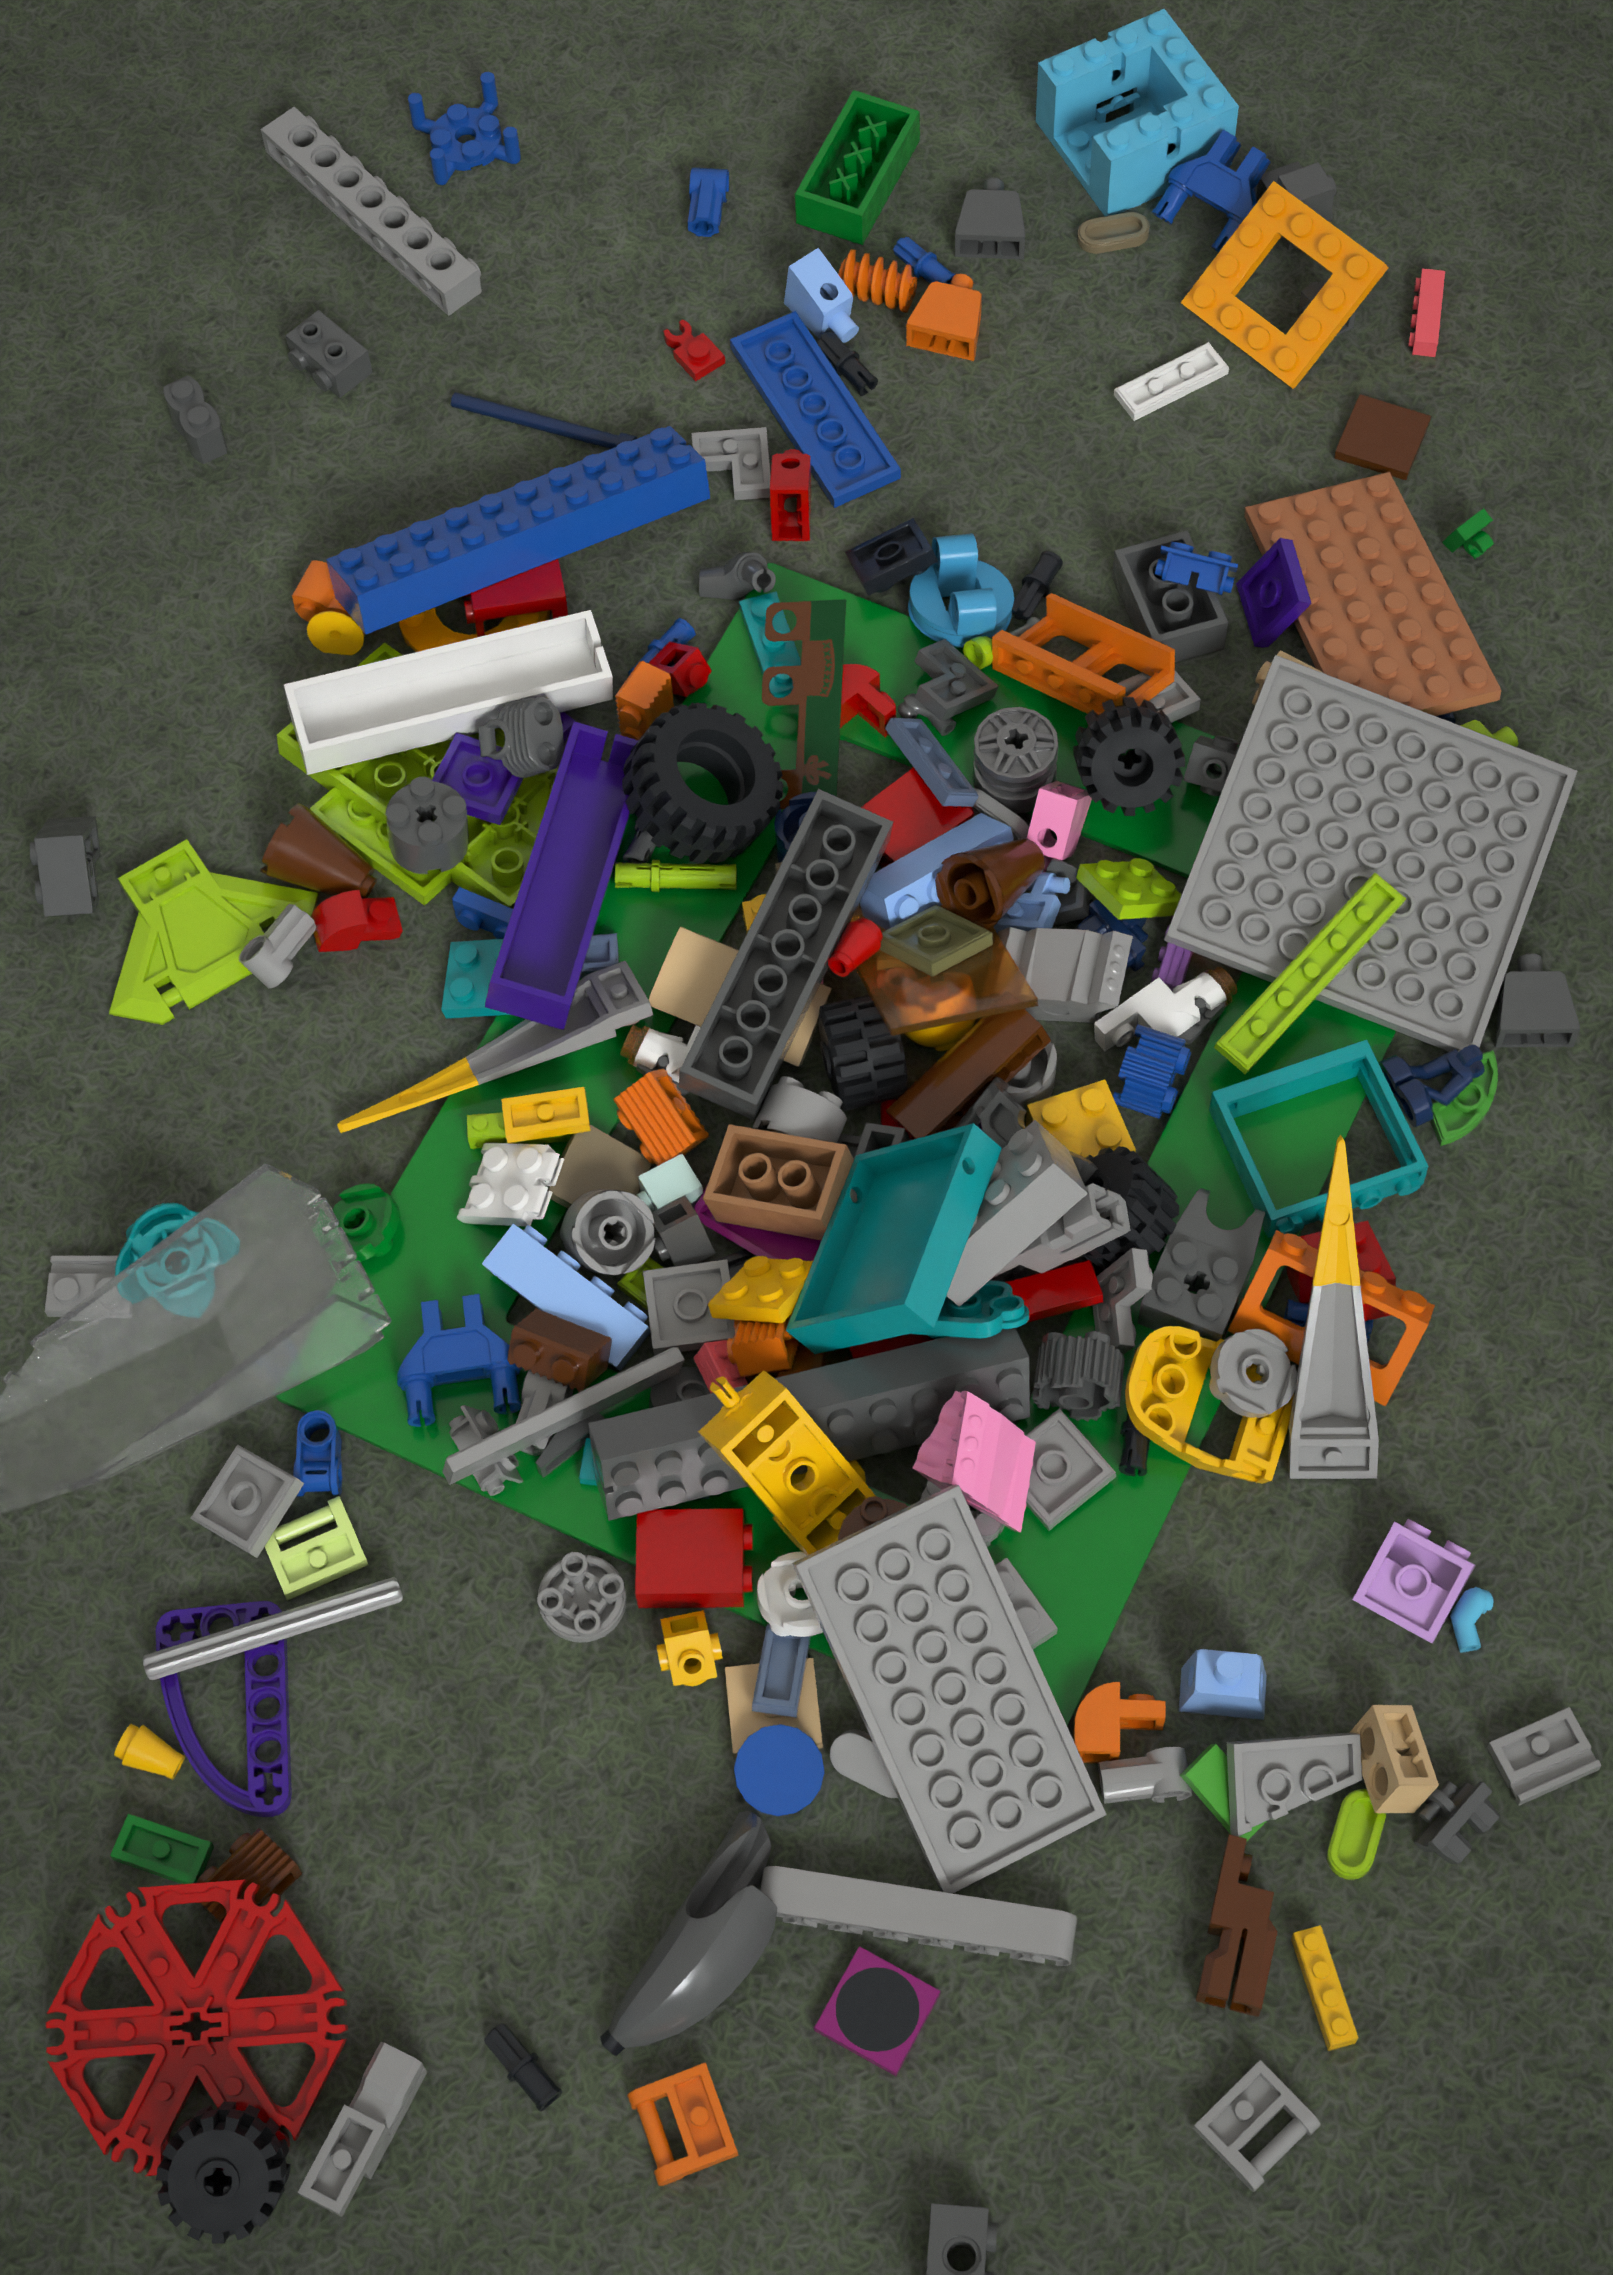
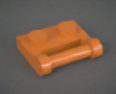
M706 2062L628 2093L627 2097L631 2108L638 2111L657 2169L654 2170V2175L658 2186L667 2185L682 2179L684 2176L739 2156ZM664 2097L669 2099L688 2156L676 2161L674 2160L655 2105L657 2100Z

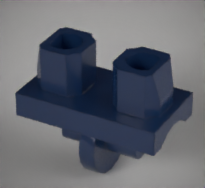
M1098 899L1089 904V916L1076 929L1089 930L1100 934L1116 931L1133 936L1126 969L1131 967L1136 972L1144 966L1145 963L1141 959L1146 952V947L1142 943L1146 941L1148 934L1142 927L1147 918L1118 920Z

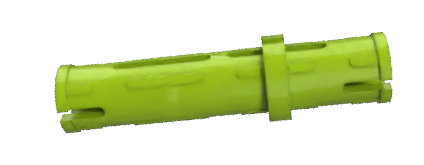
M652 860V863H615V888H651L652 892H660V888L736 890L737 864L660 863V860Z

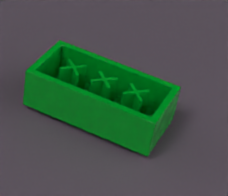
M853 90L795 193L796 224L863 245L920 141V111Z

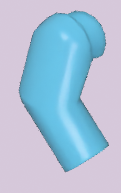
M1474 1587L1464 1591L1450 1614L1460 1653L1481 1648L1475 1623L1481 1614H1485L1487 1610L1490 1611L1493 1607V1596L1488 1590Z

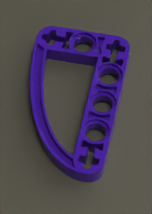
M270 1601L172 1610L162 1615L157 1622L155 1630L156 1651L198 1638L195 1631L181 1633L180 1640L173 1641L171 1635L166 1634V1631L173 1630L174 1623L181 1622L184 1629H196L195 1620L201 1619L200 1630L204 1637L210 1635V1626L218 1618H229L233 1621V1627L261 1619L262 1614L269 1613L271 1616L282 1611L278 1605ZM287 1638L279 1640L277 1645L266 1644L244 1651L248 1791L240 1789L229 1782L219 1773L206 1756L188 1714L180 1672L160 1678L164 1701L172 1727L183 1752L198 1776L224 1803L237 1811L257 1817L280 1815L291 1803ZM265 1655L275 1656L279 1664L273 1674L268 1676L256 1674L254 1668L259 1658ZM268 1697L277 1699L280 1703V1708L274 1717L262 1719L256 1715V1706L261 1700ZM269 1740L280 1743L281 1753L274 1761L262 1762L257 1758V1750L262 1743ZM282 1769V1774L273 1773ZM258 1771L272 1773L275 1789L282 1792L281 1795L274 1797L273 1804L267 1805L263 1798L258 1797L259 1794H263L267 1790V1779L264 1774L257 1776Z

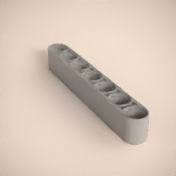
M768 1866L763 1870L760 1891L777 1906L776 1917H782V1922L816 1928L817 1923L828 1925L829 1930L862 1935L863 1930L873 1932V1937L908 1942L909 1937L919 1939L918 1944L953 1949L954 1945L964 1946V1951L999 1956V1952L1010 1953V1958L1043 1964H1045V1959L1056 1961V1966H1069L1072 1962L1077 1917L1065 1911L780 1866Z

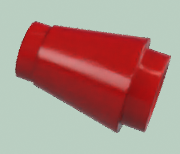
M859 918L856 921L849 922L828 960V966L832 972L838 976L846 977L850 972L877 953L881 948V941L883 939L879 927L866 918Z

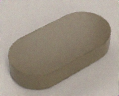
M1137 212L1093 218L1084 221L1079 226L1077 241L1084 251L1092 254L1137 247L1147 241L1150 224L1145 216Z

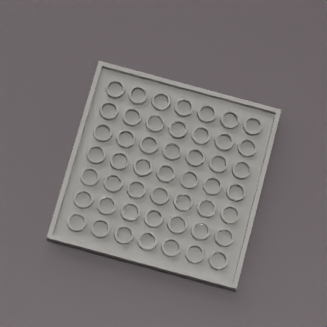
M1275 655L1164 941L1272 983L1374 873H1377L1403 895L1406 900L1315 1000L1449 1052L1453 1050L1459 1052L1472 1044L1480 1047L1578 771Z

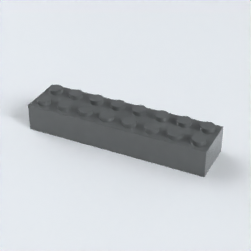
M818 789L680 1069V1088L755 1121L829 967L828 960L846 925L851 922L890 841L893 821Z

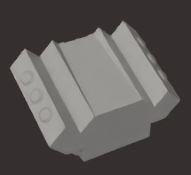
M1009 927L998 931L982 1001L997 1004L1003 997L1008 995L1036 1020L1095 1023L1099 1020V1015L1103 1011L1118 1007L1133 936L1116 931L1100 934L1079 929L1036 928L1024 931Z

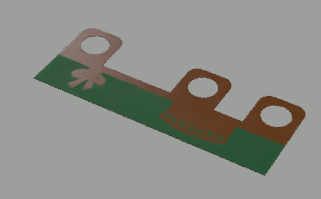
M846 599L780 602L769 605L766 610L765 636L769 641L802 640L801 665L769 667L764 671L762 680V701L768 706L799 705L796 769L781 770L783 775L781 779L785 780L788 785L786 797L779 801L781 810L789 806V800L803 793L817 792L818 789L837 797ZM781 610H790L796 615V626L789 633L781 634L773 628V618ZM778 674H787L793 680L791 693L783 698L774 697L769 691L771 679Z

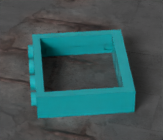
M1367 1040L1212 1092L1209 1112L1254 1209L1265 1212L1262 1226L1268 1238L1274 1236L1276 1230L1284 1234H1295L1307 1224L1319 1220L1323 1223L1328 1193L1279 1210L1275 1209L1234 1120L1236 1117L1357 1076L1401 1168L1351 1184L1352 1209L1356 1207L1360 1209L1371 1208L1379 1204L1383 1198L1397 1193L1400 1196L1409 1195L1417 1191L1424 1184L1429 1166Z

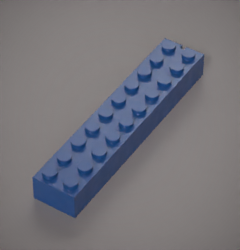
M671 426L655 429L650 434L638 439L622 442L617 447L599 454L588 455L583 460L568 466L554 468L545 475L529 481H521L514 487L496 494L485 495L480 500L465 506L451 508L444 514L426 521L415 522L410 527L398 532L379 536L367 544L343 550L340 554L326 559L335 598L365 634H369L710 499L705 459L691 445H686V441Z

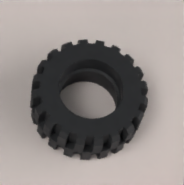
M691 703L689 707L687 705H678L672 707L669 712L662 713L654 720L632 748L631 754L625 761L623 768L625 777L622 779V788L624 794L629 795L625 802L630 814L635 813L638 818L635 821L636 825L642 833L647 831L653 837L651 842L659 848L662 845L670 849L669 854L681 859L684 855L689 856V861L704 863L709 858L711 863L724 862L728 857L735 858L743 853L770 824V821L776 816L780 808L779 800L783 797L784 786L782 781H779L783 776L780 764L773 760V757L776 755L770 742L765 744L762 740L763 733L756 726L751 728L744 722L746 718L740 714L734 713V715L726 713L727 708L718 705L707 708L706 703ZM677 762L693 763L709 771L722 785L727 796L728 805L711 803L696 795L682 779Z

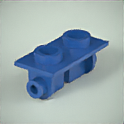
M1171 542L1170 547L1161 545V554L1167 555L1166 561L1158 559L1155 575L1162 576V581L1188 586L1191 573L1194 572L1199 574L1196 584L1197 589L1222 595L1223 592L1231 593L1235 578L1227 576L1228 571L1237 572L1238 564L1231 563L1232 556L1215 551H1209L1208 557L1193 553L1194 547L1179 542Z

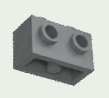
M319 310L285 335L289 348L287 355L290 362L299 371L307 370L318 387L325 392L331 390L341 398L372 373L368 350Z

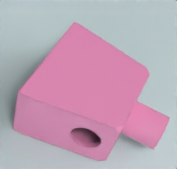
M1054 781L1039 788L1027 839L1036 843L1043 852L1045 859L1043 872H1046L1053 858L1065 860L1074 854L1092 800L1087 790L1060 781ZM1051 830L1055 832L1057 840L1053 838Z

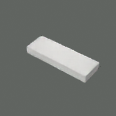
M1208 342L1115 388L1114 396L1133 421L1227 375L1229 367Z

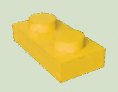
M585 1087L501 1099L507 1143L591 1131Z

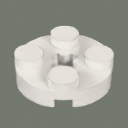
M792 1552L778 1557L771 1562V1568L765 1572L764 1576L762 1573L758 1580L757 1603L759 1611L770 1624L771 1631L779 1636L806 1637L823 1632L809 1600H797L792 1597L795 1595L797 1588H803L792 1564L807 1556L803 1552Z

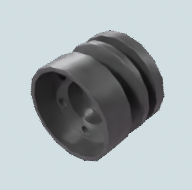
M1023 707L1003 708L988 715L978 726L974 738V788L982 790L1015 814L1034 810L1039 788L1056 781L1058 739L1057 732L1050 721L1037 711Z

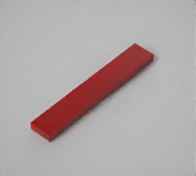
M1090 1260L1005 1282L1012 1287L1013 1295H1017L1024 1300V1305L1029 1309L1028 1322L1103 1303V1293ZM911 1333L848 1348L851 1358L856 1359L935 1339L927 1335Z

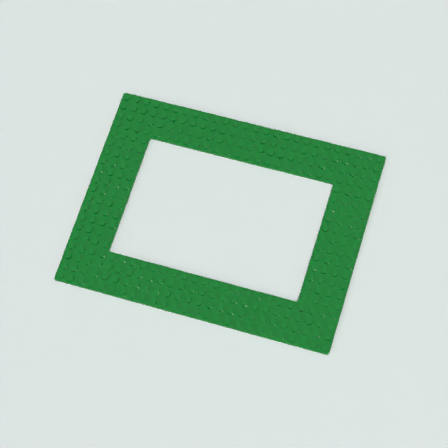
M768 563V568L776 576L774 587L765 593L762 589L761 593L753 589L747 594L745 599L772 592H777L780 602L846 599L843 665L860 664L880 673V692L887 693L896 705V718H903L898 713V706L904 702L903 698L908 694H916L919 685L933 680L914 662L920 649L934 644L936 641L924 635L914 625L911 617L780 565ZM739 608L707 661L712 672L708 675L706 684L694 693L689 694L682 705L689 707L691 703H706L707 708L718 705L727 708L726 713L734 715V713L740 714L746 718L744 722L751 728L756 726L763 733L761 738L765 744L770 742L776 754L773 760L774 762H779L781 770L796 769L799 705L768 706L763 703V675ZM783 610L789 629L792 631L797 623L796 615L790 610ZM797 640L794 643L801 660L802 640ZM955 647L959 652H961L964 655L963 648ZM992 664L981 669V671L999 686L994 698L953 716L956 727L952 732L942 736L926 717L920 714L916 717V719H922L974 788V738L978 726L988 715L1003 708L1023 707L1035 710L1046 717L1057 732L1058 759L1056 762V781L1087 790L1086 786L1082 783L1073 752V746H1078L1075 737L1078 727H1088L1085 719L1087 713L994 670ZM858 714L840 728V740H845L913 768L890 735L882 736ZM1174 721L1171 724L1182 744L1181 749L1185 755V767H1179L1184 779L1194 742L1200 736L1214 739L1215 736ZM677 762L682 779L696 795L711 803L728 805L727 796L722 785L709 771L693 763ZM780 778L779 781H782L784 787L783 797L779 801L783 800L788 793L786 781ZM1182 779L1179 787L1170 785L1173 797L1166 803L1160 798L1153 802L1156 810L1145 813L1142 806L1135 808V816H1124L1121 806H1118L1115 812L1111 813L1104 810L1101 800L1097 803L1091 800L1080 835L1133 857L1147 860L1153 865L1188 878L1220 796L1206 794L1200 791V785ZM1034 810L1027 812L1026 814L1032 816ZM635 813L629 816L616 862H628L623 860V856L636 832L635 821L638 818ZM775 817L743 853L735 858L728 857L724 862L711 863L709 858L704 863L689 861V856L684 855L681 859L669 854L670 849L663 845L660 848L656 846L651 855L649 863H652V860H660V863L737 864L736 890L660 888V892H652L651 888H615L614 865L593 935L617 933L619 963L622 961L627 962L648 999L680 927L720 943L722 942L740 911L742 902H745L776 847ZM1242 972L1226 1004L1225 1010L1221 1014L1147 1163L1174 1190L1178 1197L1175 1202L1179 1205V1215L1172 1220L1177 1224L1200 1188L1210 1191L1206 1213L1210 1222L1220 1229L1233 1230L1239 1228L1255 1211L1209 1112L1213 1091L1364 1040L1368 1041L1377 1061L1380 1062L1384 1059L1396 1031L1314 1000L1257 1063L1244 1074L1214 1048L1217 1041L1271 984L1269 981ZM651 1007L652 1016L644 1018L634 1025L615 1029L616 1037L449 1095L390 1194L399 1206L400 1212L399 1225L395 1235L392 1237L393 1246L391 1250L381 1257L373 1256L362 1262L349 1263L275 1387L274 1394L277 1400L305 1414L315 1410L325 1411L332 1416L338 1429L443 1478L445 1476L442 1471L446 1458L459 1451L449 1434L451 1430L449 1423L458 1416H465L460 1408L461 1406L466 1405L481 1411H487L498 1425L499 1430L497 1432L516 1424L520 1410L511 1413L507 1396L505 1397L507 1414L495 1413L493 1410L494 1401L491 1379L484 1378L433 1386L431 1392L436 1418L435 1422L425 1426L422 1410L420 1409L421 1427L410 1426L407 1422L406 1393L397 1384V1373L402 1362L424 1333L421 1302L438 1300L439 1309L442 1312L444 1330L466 1327L462 1296L479 1294L483 1306L485 1326L510 1345L514 1325L508 1323L507 1318L520 1294L488 1271L482 1263L511 1226L467 1224L457 1219L459 1210L465 1208L472 1188L469 1186L471 1177L477 1175L484 1156L481 1153L482 1148L470 1149L467 1137V1115L503 1112L501 1099L585 1087L590 1125L611 1136L620 1121L617 1115L619 1108L613 1099L644 1076L633 1065L649 1028L669 1034L678 1017ZM514 1015L496 1016L477 1050L525 1019ZM1357 1076L1234 1118L1276 1210L1319 1196L1332 1169L1337 1139L1341 1135L1345 1141L1366 1097V1093ZM568 1142L540 1144L549 1145L556 1153L560 1154V1158ZM551 1199L544 1218L533 1219L531 1227L548 1240L544 1245L546 1249L568 1210ZM518 1226V1227H519L520 1229L524 1230L526 1226ZM1263 1226L1249 1281L1242 1298H1244L1273 1236L1267 1237ZM1301 1229L1294 1235L1300 1236L1303 1229ZM1167 1235L1163 1240L1166 1244L1170 1235ZM1165 1246L1159 1252L1155 1250L1149 1256L1150 1260L1148 1263L1152 1274L1155 1272ZM1285 1265L1278 1268L1261 1302L1262 1308L1266 1309ZM1099 1268L1094 1270L1096 1277L1103 1272ZM1143 1297L1130 1306L1132 1323L1136 1329V1337L1134 1341L1135 1346L1124 1354L1125 1363L1120 1407H1115L1114 1409L1107 1408V1411H1102L1101 1417L1097 1421L1089 1419V1421L1084 1419L1076 1421V1419L1069 1417L1070 1412L1067 1409L1061 1410L1116 1472V1478L1050 1531L1047 1530L1026 1505L1021 1533L1005 1526L1001 1534L999 1533L998 1537L987 1547L995 1565L1008 1558L1058 1628L1056 1635L1034 1648L1033 1651L1067 1727L1191 1467V1464L1150 1441L1146 1475L1139 1477L1137 1468L1135 1477L1122 1474L1119 1471L1124 1440L1120 1430L1121 1424L1127 1418L1125 1399L1127 1377L1133 1362L1135 1349L1139 1347L1141 1342L1150 1333L1155 1331L1138 1324ZM1092 1305L1074 1310L1063 1332L1064 1335L1067 1337L1077 1338V1336H1081L1084 1338L1086 1333L1095 1331ZM1228 1331L1225 1339L1233 1335V1333ZM523 1367L517 1375L521 1406L523 1404L522 1389L528 1370L525 1371ZM607 1368L586 1389L619 1373ZM1210 1368L1207 1370L1185 1439L1186 1443L1196 1448H1200L1222 1400L1215 1398L1210 1391ZM576 1387L573 1390V1395L579 1393ZM651 1387L599 1413L604 1419L649 1409ZM1032 1394L1030 1398V1417L1020 1419L1017 1427L1026 1436L1056 1412L1059 1407H1051L1050 1404L1049 1410L1038 1408L1037 1404H1034ZM584 1447L544 1478L538 1473L536 1461L540 1455L535 1456L522 1451L515 1453L514 1455L519 1463L516 1469L523 1482L516 1483L505 1480L503 1482L504 1490L494 1496H490L487 1491L481 1490L473 1474L455 1482L462 1487L636 1567L637 1514L608 1521L598 1487L580 1484L579 1481ZM748 1486L718 1495H711L709 1499L699 1498L674 1506L658 1508H743L745 1524H753V1550H745V1566L752 1565L753 1592H744V1607L723 1608L766 1627L769 1623L761 1615L757 1603L758 1580L762 1573L764 1576L765 1572L771 1568V1562L778 1557L802 1551L772 1519L774 1515ZM868 1486L877 1497L905 1503ZM797 1588L795 1595L792 1596L797 1600L808 1599L803 1588ZM823 1632L811 1636L809 1648L835 1659Z

